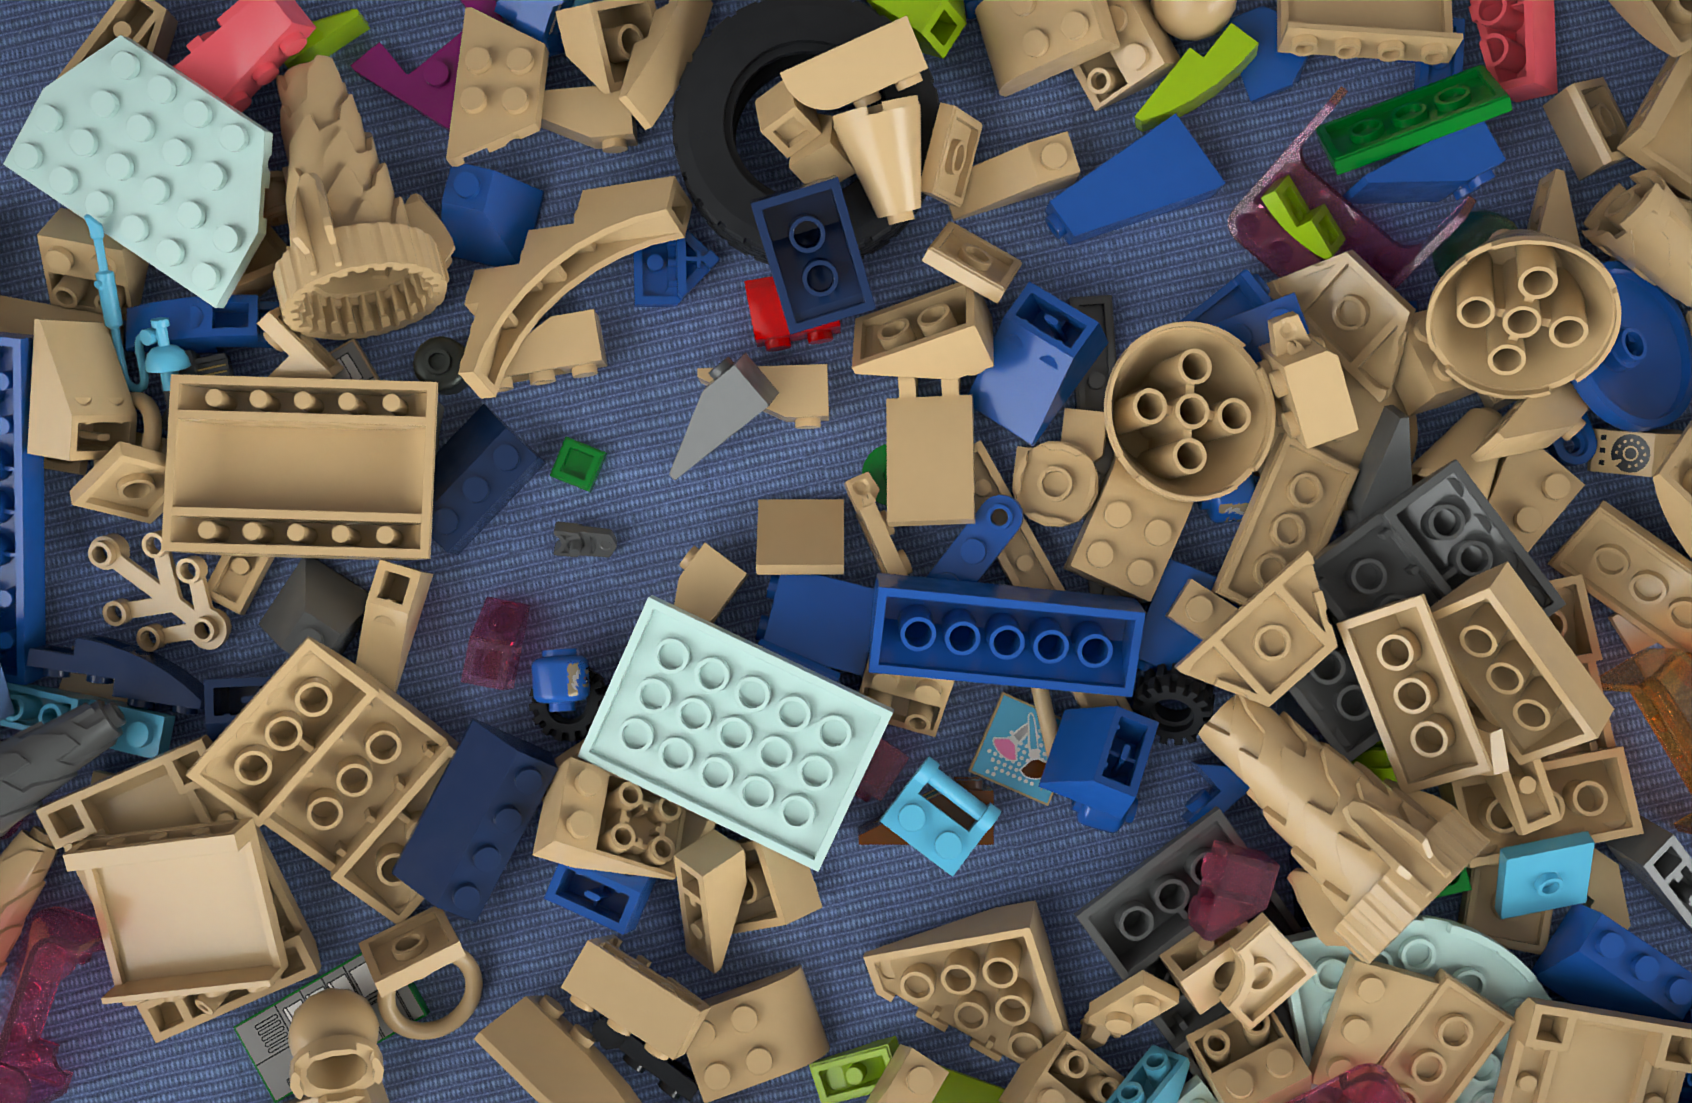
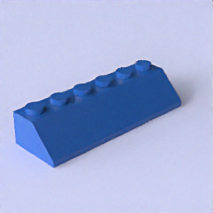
M876 573L871 612L868 671L869 673L1133 697L1146 612L1137 599L1133 597Z

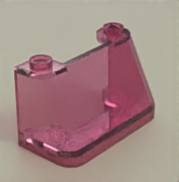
M54 906L37 912L30 919L0 1002V1103H50L67 1093L74 1072L63 1071L58 1065L56 1054L60 1044L40 1037L60 980L69 976L77 964L84 965L88 963L95 952L105 951L96 918L64 907Z

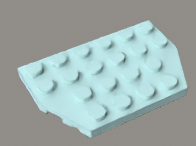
M122 35L43 88L3 165L83 219L86 214L92 216L103 225L105 234L215 308L225 307L266 235L267 219L263 218L265 188L269 189L270 185L268 161L272 155L273 133L131 38Z

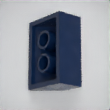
M485 404L446 442L435 457L431 538L447 553L459 555L547 463Z

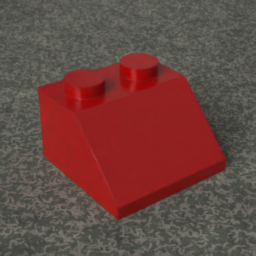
M773 276L744 281L757 347L765 346L768 352L781 351L791 348L792 341L808 339V344H822L834 340L833 334L841 333L840 320L790 335Z

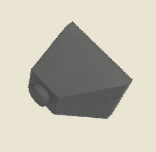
M302 558L258 625L280 648L289 654H292L309 636L343 655L363 624L369 592L317 558Z

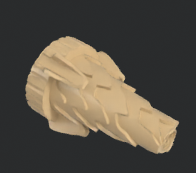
M316 55L314 60L293 66L284 75H277L276 84L282 105L280 109V128L289 165L282 167L287 187L285 202L290 231V246L286 247L287 251L282 254L283 257L277 260L275 270H273V279L283 321L286 325H289L290 329L300 332L301 335L307 337L347 340L386 334L423 319L424 316L436 310L435 308L441 305L445 299L447 283L450 279L447 269L452 264L451 255L455 251L451 235L434 210L424 201L422 195L417 193L410 195L405 204L401 196L395 198L387 164L385 162L379 163L373 135L371 132H364L361 116L358 113L353 95L348 94L346 84L342 82L333 58Z
M1235 694V696L1220 707L1198 733L1206 746L1250 787L1246 794L1263 809V815L1269 825L1292 847V856L1303 868L1293 870L1287 876V880L1292 885L1296 899L1317 937L1326 946H1346L1361 962L1365 961L1368 965L1491 842L1465 819L1453 805L1421 790L1406 794L1401 791L1398 782L1387 778L1382 781L1363 764L1357 761L1352 764L1344 755L1340 754L1329 744L1318 742L1285 711L1278 715L1270 707Z

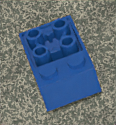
M1029 281L1003 317L993 339L994 366L977 374L968 395L973 396L974 409L1026 443L1034 446L1109 343L1100 323Z
M558 863L544 899L624 935L636 929L657 878L572 868Z

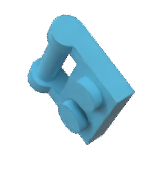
M928 756L881 817L880 822L953 877L984 834L996 822L1001 814V810L992 803L985 805L938 769L940 764ZM926 783L975 819L968 830L919 793Z

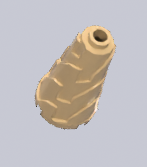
M1648 169L1635 173L1629 177L1636 185L1626 190L1618 183L1594 206L1583 223L1588 230H1582V233L1604 253L1618 259L1654 286L1657 285L1674 299L1692 308L1691 217L1667 186L1664 179L1654 170Z
M33 826L30 832L21 830L0 854V977L8 964L6 959L22 932L27 915L46 884L44 879L59 852V849L55 850L46 830L38 826Z

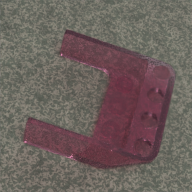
M1341 86L1232 210L1228 217L1227 226L1232 237L1279 278L1324 261L1325 259L1314 254L1295 240L1278 223L1261 200L1263 194L1275 181L1289 174L1308 208L1312 210L1325 203L1346 238L1334 256L1353 250L1390 286L1396 289L1465 221L1477 201L1469 195L1419 244L1403 245L1391 238L1309 168L1302 155L1303 144L1347 94L1348 91Z

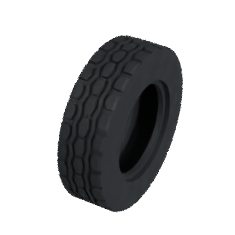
M764 0L759 3L754 1L737 10L736 14L731 18L727 16L714 27L709 38L704 37L693 52L692 61L687 62L679 80V86L681 87L676 91L672 112L674 116L672 132L675 155L687 191L700 215L722 239L727 240L730 246L744 255L754 256V260L769 265L750 201L777 193L759 182L749 172L737 152V127L745 106L762 86L781 76L780 72L891 23L892 21L884 14L878 15L876 9L857 0L854 2L849 0ZM929 67L920 72L923 81L901 91L897 90L894 83L879 90L881 99L870 104V106H874L892 99L918 96L919 104H921V176L940 105L937 88L933 85L934 79ZM859 178L842 189L862 259H864V255L869 253L872 255L890 243V239L894 236L897 237L911 222V220L889 225L887 216L877 218ZM921 192V205H922L924 199H925L926 196H927L926 194H924V193H922V192ZM919 209L913 210V214H917Z

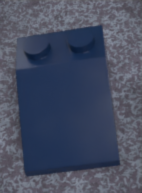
M836 175L750 201L790 335L876 309L840 182Z

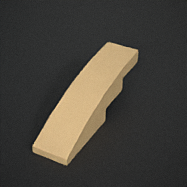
M669 0L667 5L654 11L648 37L634 43L619 100L645 130L653 127L678 88L679 80L687 62L692 61V54L698 47L707 26L713 6L711 0Z

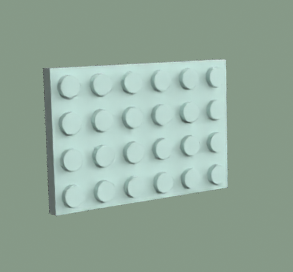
M651 595L645 603L577 757L819 872L894 709Z

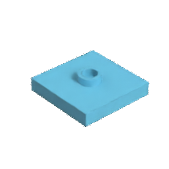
M1579 832L1500 848L1495 910L1500 919L1586 903L1595 843L1589 832Z

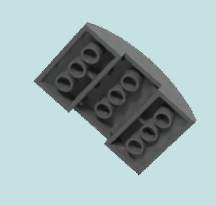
M1455 459L1396 496L1313 556L1315 562L1313 564L1319 589L1323 591L1327 605L1326 614L1329 623L1333 627L1338 647L1288 691L1326 742L1351 762L1379 742L1381 738L1336 623L1388 603L1420 594L1425 595L1428 605L1431 607L1471 577L1507 561L1548 617L1565 606L1566 603L1458 460Z
M1217 806L1074 913L1123 982L1144 970L1177 988L1178 986L1159 955L1231 905L1248 923L1263 912L1284 936L1304 932L1267 880L1266 873ZM1180 991L1179 1003L1151 1020L1174 1051L1188 1058L1191 1074L1193 1076L1197 1074L1209 1089L1186 1039V1035L1231 1012L1220 1001L1200 1015ZM1286 999L1274 1012L1297 1049L1288 999Z

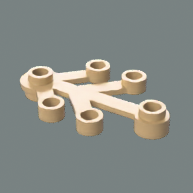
M162 530L148 533L143 537L141 545L144 553L148 557L154 558L159 578L157 579L129 558V544L121 535L111 533L97 537L91 542L88 549V557L93 565L103 570L114 569L151 597L133 601L119 598L106 603L102 613L104 620L109 625L120 626L130 622L133 618L170 612L185 622L169 627H163L158 623L142 627L136 636L137 643L141 649L151 652L164 647L167 643L192 640L198 647L212 650L222 646L227 641L231 633V621L224 611L213 607L206 579L208 566L203 558L196 555L181 559L175 567L172 552L159 551L154 545L155 538L161 543ZM103 548L107 552V558L104 555ZM189 563L195 567V576L188 570ZM179 579L190 585L193 605L183 598ZM116 606L120 608L122 618L117 616L115 612ZM204 623L208 625L210 634L205 630ZM150 631L155 635L156 643L150 640Z

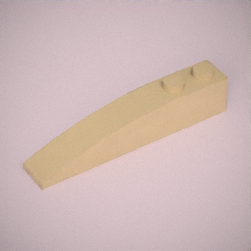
M549 995L525 996L482 1029L474 1038L538 1103H642L626 1080L603 1053L593 1045L596 1041L594 1038L592 1039L593 1035L579 1024L573 1026L562 1015L565 1012L562 1005Z

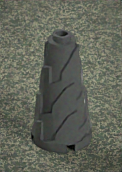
M97 700L90 705L84 703L44 724L40 721L0 741V837L5 835L20 820L42 806V800L78 775V770L116 744L118 737L123 734L121 726L126 724L127 721L120 708L113 701L107 704L101 700Z

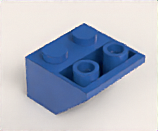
M1119 706L1065 709L1038 787L1122 819L1137 796L1159 722Z

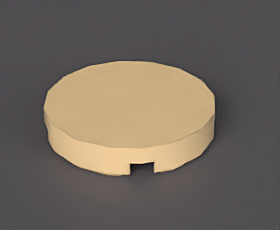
M1047 441L1032 448L1020 458L1013 473L1012 491L1015 499L1020 503L1023 513L1030 520L1046 527H1065L1079 522L1092 510L1099 495L1100 477L1094 462L1081 448L1064 441Z

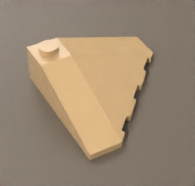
M1036 900L995 907L864 953L863 958L877 995L892 1002L895 995L918 1007L915 1016L943 1032L946 1031L949 1025L972 1037L969 1043L970 1047L997 1062L1004 1055L1021 1065L1063 1031L1070 1033L1048 936Z

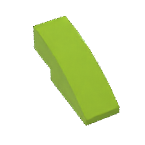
M1230 23L1204 57L1192 48H1189L1135 115V127L1141 132L1153 129L1175 113L1178 117H1181L1216 96L1236 79L1257 56L1259 43L1237 26Z

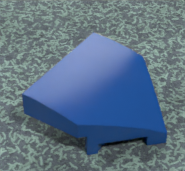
M1260 6L1231 18L1228 24L1223 27L1225 31L1230 23H1232L1259 43L1257 56L1241 72L1243 83L1252 104L1289 89L1299 82L1300 74L1309 56L1277 52V11Z
M688 229L685 238L655 244L634 252V307L678 306L720 261V258L711 249L708 250Z

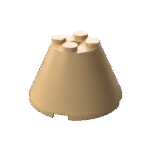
M1530 229L1497 230L1490 236L1489 240L1456 261L1435 286L1426 313L1428 344L1431 351H1434L1437 358L1444 365L1445 372L1458 383L1475 392L1503 399L1542 397L1550 395L1551 389L1562 386L1574 379L1577 383L1583 380L1610 353L1616 342L1621 325L1619 293L1611 274L1605 266L1592 254L1577 245Z
M1184 321L1166 324L1136 339L1122 353L1112 369L1104 398V419L1109 441L1118 460L1126 471L1142 486L1162 497L1183 502H1199L1227 495L1238 489L1237 487L1253 472H1256L1268 454L1276 422V408L1272 387L1263 366L1258 368L1252 357L1243 348L1246 345L1229 332L1201 322Z

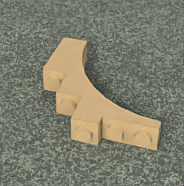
M669 176L582 190L578 209L574 214L573 224L528 230L524 248L520 254L519 264L474 270L464 305L475 318L470 328V335L463 358L460 361L458 374L481 399L497 396L506 369L523 340L542 316L567 292L594 272L626 255L655 244L685 238L693 204L676 177Z

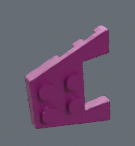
M460 0L465 7H472L504 23L502 16L494 12L497 4L496 0ZM462 32L410 74L404 72L380 42L350 65L358 76L372 82L387 94L406 103L421 115L450 132Z

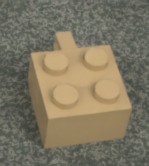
M1287 312L1268 320L1270 342L1258 347L1262 361L1257 362L1258 368L1263 366L1272 387L1276 408L1275 425L1277 427L1282 426L1290 439H1297L1307 449L1358 431L1359 428L1339 356L1308 336L1299 315L1295 312Z

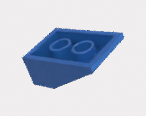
M1485 121L1429 141L1364 175L1341 196L1344 204L1440 202L1453 195L1456 201L1494 179L1496 176L1492 170L1506 161Z

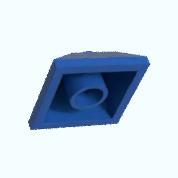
M463 164L458 167L450 166L441 204V221L454 242L455 251L451 257L492 267L519 264L520 254L524 248L528 230L536 229L545 194L544 191L495 170L470 164Z

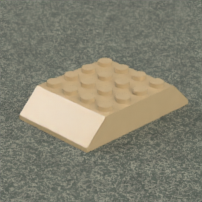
M171 374L161 551L250 557L390 561L431 559L438 383Z

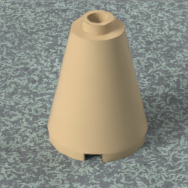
M918 96L884 101L882 104L870 107L864 106L834 115L833 127L877 218L887 216L889 225L915 219L913 210L921 208V104H919Z
M1488 407L1470 409L1411 465L1412 486L1444 465L1457 459L1488 500L1500 458L1476 462L1471 457V454L1503 416L1496 410Z

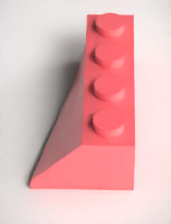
M239 0L217 18L218 24L221 26L217 31H210L201 36L197 35L186 45L190 54L173 67L240 112H243L251 105V98L262 86L269 84L276 78L282 64L290 56L299 53L306 46L307 38L316 29V26L295 0Z
M1470 0L1471 6L1468 8L1472 22L1477 24L1481 37L1479 45L1486 69L1507 92L1511 101L1517 103L1558 93L1554 0Z

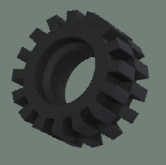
M1164 663L1157 665L1156 672L1150 668L1145 671L1144 677L1141 676L1139 678L1134 696L1133 712L1159 722L1155 736H1160L1159 743L1167 745L1168 738L1174 739L1175 746L1182 745L1183 738H1186L1189 744L1196 742L1199 731L1213 716L1214 688L1212 684H1206L1204 681L1180 673L1174 667L1177 663H1172L1171 670H1167ZM1173 699L1181 701L1189 707L1175 710L1164 707L1159 701Z
M589 667L590 695L586 698L587 704L584 712L575 719L564 718L558 712H549V703L537 702L534 699L532 688L529 695L532 696L529 711H533L534 718L532 720L535 725H539L542 728L541 732L546 736L551 735L558 741L566 740L570 742L586 738L608 689V686L603 682L604 678L600 673H596L593 671V668Z

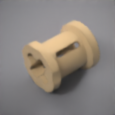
M270 171L269 189L265 188L263 218L267 219V226H279L288 223L285 202L287 187L283 171Z

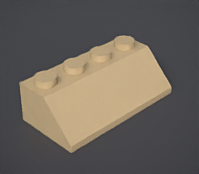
M1508 561L1471 577L1430 607L1459 683L1486 720L1502 728L1505 746L1519 765L1589 742L1600 736L1614 710L1613 706Z

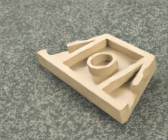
M465 7L446 159L452 167L465 164L464 157L487 148L489 153L506 146L509 141L523 139L539 132L541 128L549 51L546 45L472 7Z
M1353 250L1344 252L1266 283L1270 289V294L1268 295L1274 300L1295 292L1310 333L1321 337L1325 342V347L1339 356L1340 364L1379 402L1386 400L1390 396L1416 309Z
M1308 550L1302 551L1174 667L1180 673L1267 707L1273 705L1338 647L1333 627L1329 623L1326 614L1327 605L1323 591L1319 589L1313 564L1315 562L1313 555Z

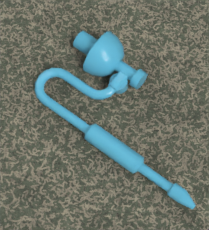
M86 214L84 219L89 228L90 238L94 241L99 271L95 273L96 281L94 286L99 292L104 323L111 330L113 344L128 389L131 392H143L149 384V373H160L163 391H170L171 374H179V370L190 367L189 357L182 348L170 344L167 327L170 326L169 318H153L150 320L151 328L141 330L136 336L134 344L140 382L139 384H134L128 375L120 333L123 319L113 271L108 270L104 249L103 225L89 214ZM158 343V346L153 347L146 357L144 345L149 346Z

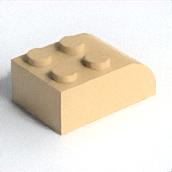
M983 0L975 9L999 94L1004 97L1120 47L1107 0Z
M906 15L780 72V75L788 91L799 102L814 109L832 110L852 102L855 108L868 106L881 99L879 90L894 83L898 91L923 81L920 72L928 69V66Z
M1115 454L1099 487L1097 500L1080 529L1063 569L1087 580L1094 581L1123 596L1136 598L1140 604L1151 602L1194 502L1172 500L1145 488L1126 471Z
M795 966L703 1000L711 1006V1009L688 1047L686 1054L704 1103L791 1073L823 1057L830 1050V1045L802 966Z

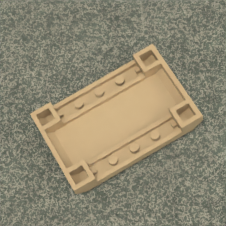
M207 735L48 802L35 810L55 850L63 847L65 852L86 837L243 819L245 817L186 776V772L213 743ZM256 825V832L289 966L275 981V984L267 990L250 993L247 989L232 990L213 1015L203 1012L196 1006L195 1000L200 994L188 995L181 1000L166 1002L163 998L149 999L136 1005L155 1043L315 975L322 967L316 941L260 828ZM78 870L76 873L92 902L84 870Z
M1527 997L1515 1010L1514 1018L1516 1021L1510 1030L1492 1103H1678L1686 1073L1692 1074V1024Z

